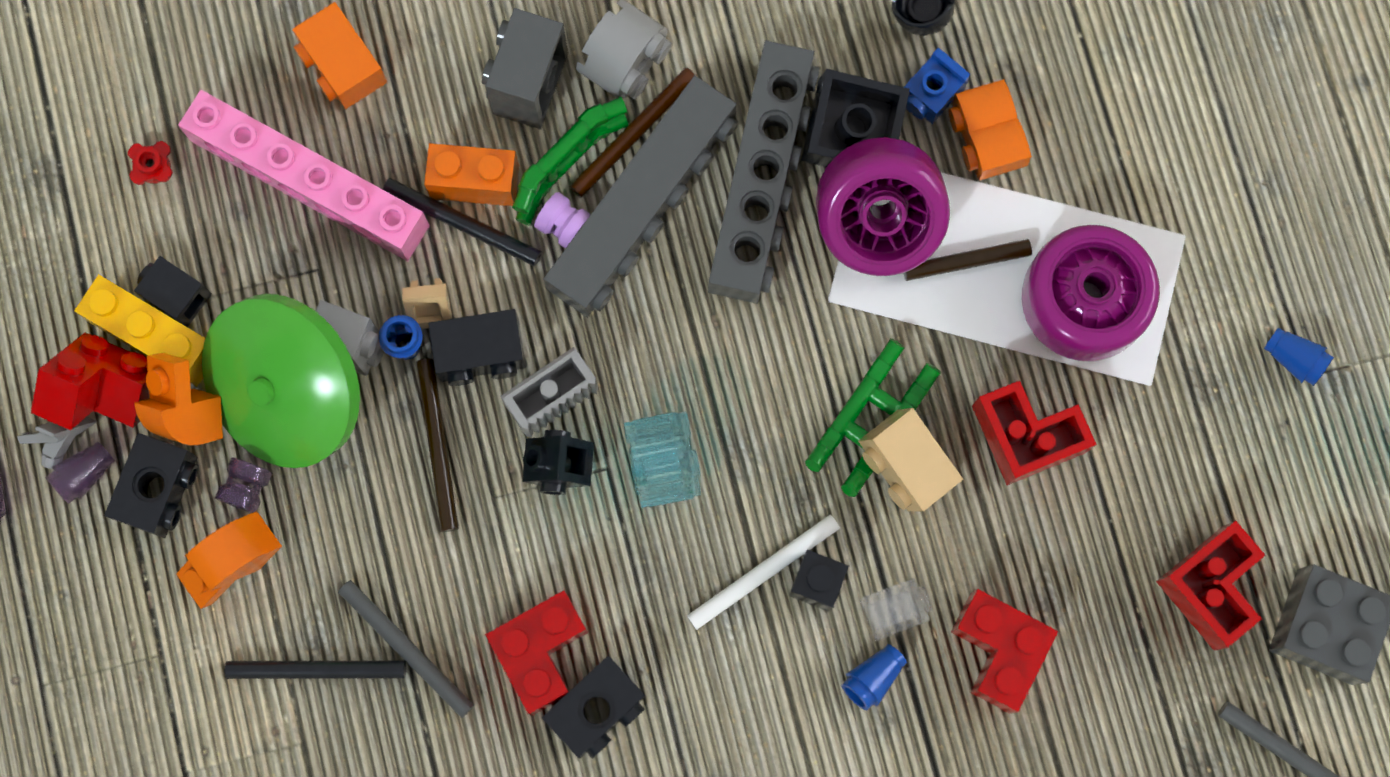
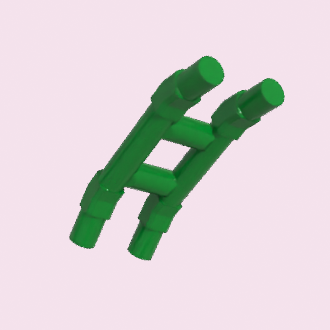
M621 96L602 105L599 103L586 109L577 118L578 121L536 164H532L523 173L518 185L519 191L512 206L514 210L518 211L516 217L518 222L531 226L538 207H540L543 197L550 191L549 189L599 140L629 125L625 117L627 108Z
M890 338L863 380L806 459L805 465L813 472H819L844 436L862 448L858 440L869 432L856 424L855 420L868 401L889 415L900 409L913 408L916 410L941 371L935 366L926 363L902 400L898 401L879 388L905 349L902 344ZM863 456L841 487L842 491L850 497L857 496L873 473V470L867 465Z

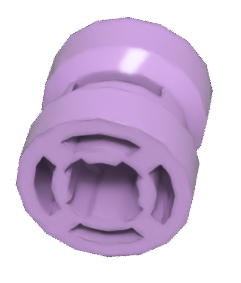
M556 192L539 212L534 227L544 234L553 233L558 238L559 245L566 249L591 214L584 209L577 210L572 208L569 198L560 192Z

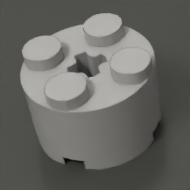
M620 0L617 4L622 9L616 15L608 11L594 28L582 49V52L588 56L585 66L577 62L576 69L614 97L618 98L621 96L624 99L630 96L635 100L648 83L649 79L645 74L654 62L660 64L671 49L672 43L666 39L668 32L666 27L628 1Z

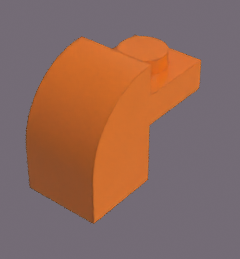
M165 353L148 355L146 384L150 399L134 402L137 416L142 425L155 435L186 445H200L223 439L221 396L190 388L189 360Z
M256 511L224 525L199 542L185 555L188 561L176 575L199 608L203 609L212 605L234 581L260 570L282 545Z

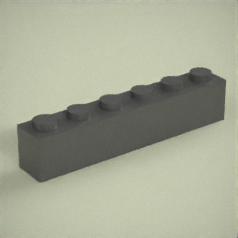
M694 75L543 278L546 289L587 318L594 309L600 312L612 297L614 290L610 287L618 276L626 277L636 265L639 256L635 253L643 242L651 243L659 234L664 225V222L660 220L669 207L676 209L684 200L689 191V188L685 186L694 173L700 176L706 170L714 156L710 151L718 140L726 142L738 124V121L735 119L737 103Z

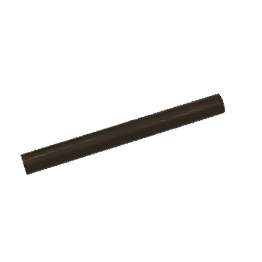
M426 358L416 361L441 532L458 530L459 527L434 360Z

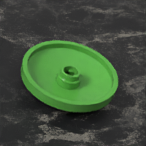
M260 294L231 305L221 312L210 326L202 352L204 385L206 392L221 396L222 425L239 445L257 458L270 464L286 468H302L321 462L338 451L346 443L358 419L360 407L359 382L354 363L345 344L333 327L321 315L293 298L277 294Z

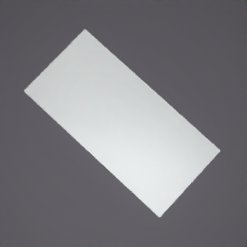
M941 172L950 201V221L941 245L928 259L1029 239L1031 243L1032 256L910 281L905 280L903 273L892 276L863 274L850 269L838 260L828 298L830 303L1151 386L1186 236ZM880 200L875 202L874 205H885L890 200ZM1082 225H1102L1115 228L1135 239L1152 259L1160 283L1158 307L1146 331L1121 353L1098 361L1072 360L1051 351L1033 334L1025 319L1022 307L1024 277L1038 252L1049 240L1059 233ZM1084 282V289L1088 295L1094 298L1102 297L1098 287L1092 283Z

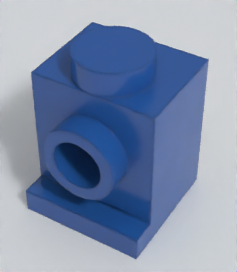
M938 47L930 59L904 86L910 89L906 109L916 118H925L933 124L953 102L955 94L965 89L971 74ZM930 80L940 89H930L927 86V81Z

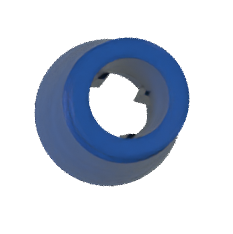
M397 315L386 320L379 331V344L383 351L389 356L404 360L413 359L418 355L423 339L422 329L418 322L405 315ZM411 339L410 342H407L406 346L399 347L402 340Z
M1281 328L1275 331L1264 348L1301 383L1307 381L1315 386L1334 359L1333 356L1325 352L1327 347L1288 331L1286 332Z
M887 644L883 649L846 673L847 680L841 685L842 689L857 706L867 711L872 705L878 706L907 661L900 651L894 646Z

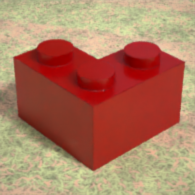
M84 332L38 369L31 413L68 430H72L93 411L134 428L140 422L134 402L150 399L146 384V375L148 373L147 358L140 353L130 352L111 344L101 336Z
M1020 380L978 397L972 405L1007 486L1083 455L1097 445L1079 404L1037 420Z
M1233 521L1222 526L1156 582L1214 651L1230 647L1262 620L1232 583L1266 555L1237 521Z
M979 589L970 593L951 633L990 653L970 693L1009 714L1019 712L1059 631Z
M563 590L485 634L528 715L533 716L560 701L569 692L550 655L588 634V631L567 593Z

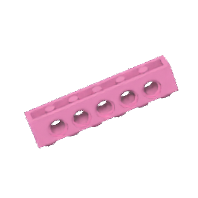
M203 90L199 91L178 124L191 142L407 262L430 226L423 211Z

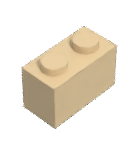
M913 408L895 411L858 440L865 450L862 453L865 462L875 473L882 474L890 485V488H888L890 497L903 510L924 512L964 480Z

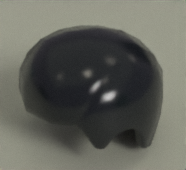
M892 0V13L897 23L908 33L921 36L941 31L950 22L955 9V0Z

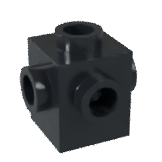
M545 430L544 437L527 438L523 456L522 482L539 485V492L549 495H566V488L591 486L594 442L572 438L570 432L562 430Z

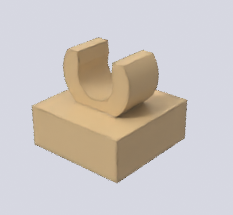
M440 278L434 279V285L419 286L418 281L415 280L410 283V287L402 288L405 314L416 320L421 329L429 328L428 323L452 319L446 283H442Z

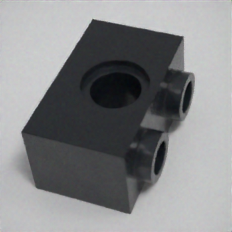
M138 433L104 516L166 538L168 530H174L181 517L182 506L179 503L184 490L190 489L196 480L199 467L195 463L198 457L186 449ZM163 477L164 489L162 493L155 498H149L147 494L149 483L154 478Z
M608 655L554 705L542 719L577 758L581 759L587 753L593 759L612 741L607 733L621 722L626 728L645 710L640 702L646 696ZM593 698H603L610 706L609 717L599 724L591 723L585 716L586 704Z

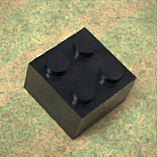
M826 68L818 80L801 161L827 167L835 156L857 142L879 137L899 139L910 89Z

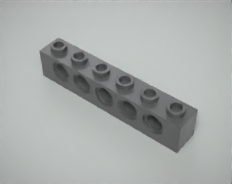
M767 40L764 41L709 277L708 293L758 304L761 291L766 293L770 291L774 268L767 266L770 251H779L784 227L777 226L776 222L779 210L788 211L793 187L785 185L788 170L797 172L802 146L794 145L797 130L806 132L811 107L803 105L806 91L815 92L820 67L812 66L815 53L813 50ZM778 87H788L795 95L790 99L782 100L777 98L773 91ZM770 126H778L785 131L786 135L781 139L773 140L768 138L763 131ZM766 165L772 167L777 175L773 179L762 180L755 175L754 171L756 168ZM758 205L767 211L768 216L763 220L754 221L746 216L745 210L750 206ZM748 245L754 247L759 256L753 261L745 262L736 256L735 251L741 246Z

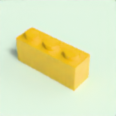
M98 274L74 311L89 323L146 357L157 353H165L189 360L190 383L198 387L203 379L202 352L205 338Z

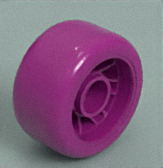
M879 137L863 140L847 147L828 164L818 184L816 210L821 236L833 256L854 271L872 276H892L910 271L924 263L935 253L947 233L950 221V201L942 174L934 161L923 150L904 140ZM880 200H890L885 205H874L875 202Z
M1102 225L1073 227L1049 240L1031 262L1022 286L1023 312L1033 334L1051 351L1078 361L1103 360L1115 356L1131 346L1152 322L1160 297V283L1156 267L1146 250L1135 239L1124 232ZM1084 282L1092 283L1098 287L1102 297L1094 298L1088 295L1084 289Z

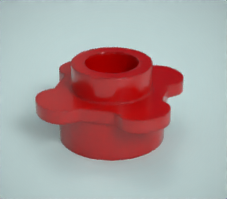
M158 141L151 146H142L139 143L132 145L128 150V156L132 159L133 168L129 173L131 181L137 185H143L145 182L151 184L167 182L173 174L168 158L171 153L170 146L164 141ZM148 160H154L152 166H147L146 163Z

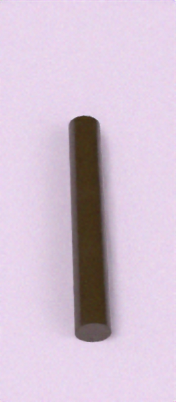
M1029 239L927 259L918 267L903 274L905 280L910 281L1032 256V247Z

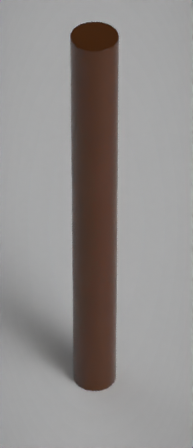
M685 67L569 186L570 189L578 197L582 198L673 105L695 74Z

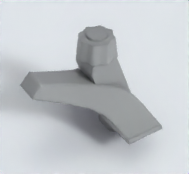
M86 417L72 430L49 422L36 426L35 430L37 432L22 433V435L17 436L20 444L45 443L42 449L41 465L45 468L59 469L64 455L75 436L94 425L97 421Z

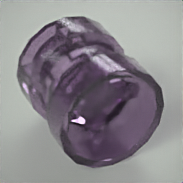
M231 457L226 469L229 475L227 481L219 486L214 499L249 513L256 512L261 503L259 499L260 491L263 487L268 486L273 473L249 462ZM236 479L253 485V488L236 482Z

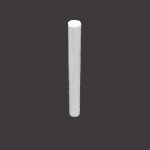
M831 514L689 613L687 618L694 628L698 630L804 555L806 550H811L839 530L838 523Z

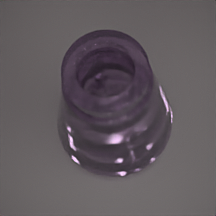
M96 442L94 445L52 466L53 472L45 478L65 502L70 504L76 498L81 500L115 460L99 442Z

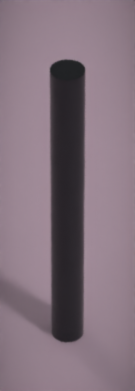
M388 178L384 184V191L423 211L425 214L534 267L541 257L542 251L392 178Z
M405 660L226 661L225 664L226 679H375L406 677Z

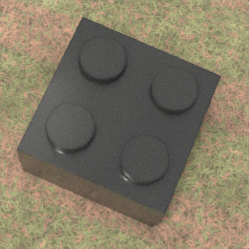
M514 8L510 20H503L499 27L496 44L500 47L495 60L489 59L485 65L482 84H485L486 98L489 99L494 115L541 130L568 56L564 23Z
M1315 564L1300 568L1296 572L1268 651L1350 685L1370 683L1390 626V595Z

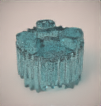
M686 411L666 413L624 423L626 444L630 443L631 447L629 448L632 478L637 496L639 495L641 508L654 507L701 496L698 479L700 467L696 450H691L688 437H691V430Z

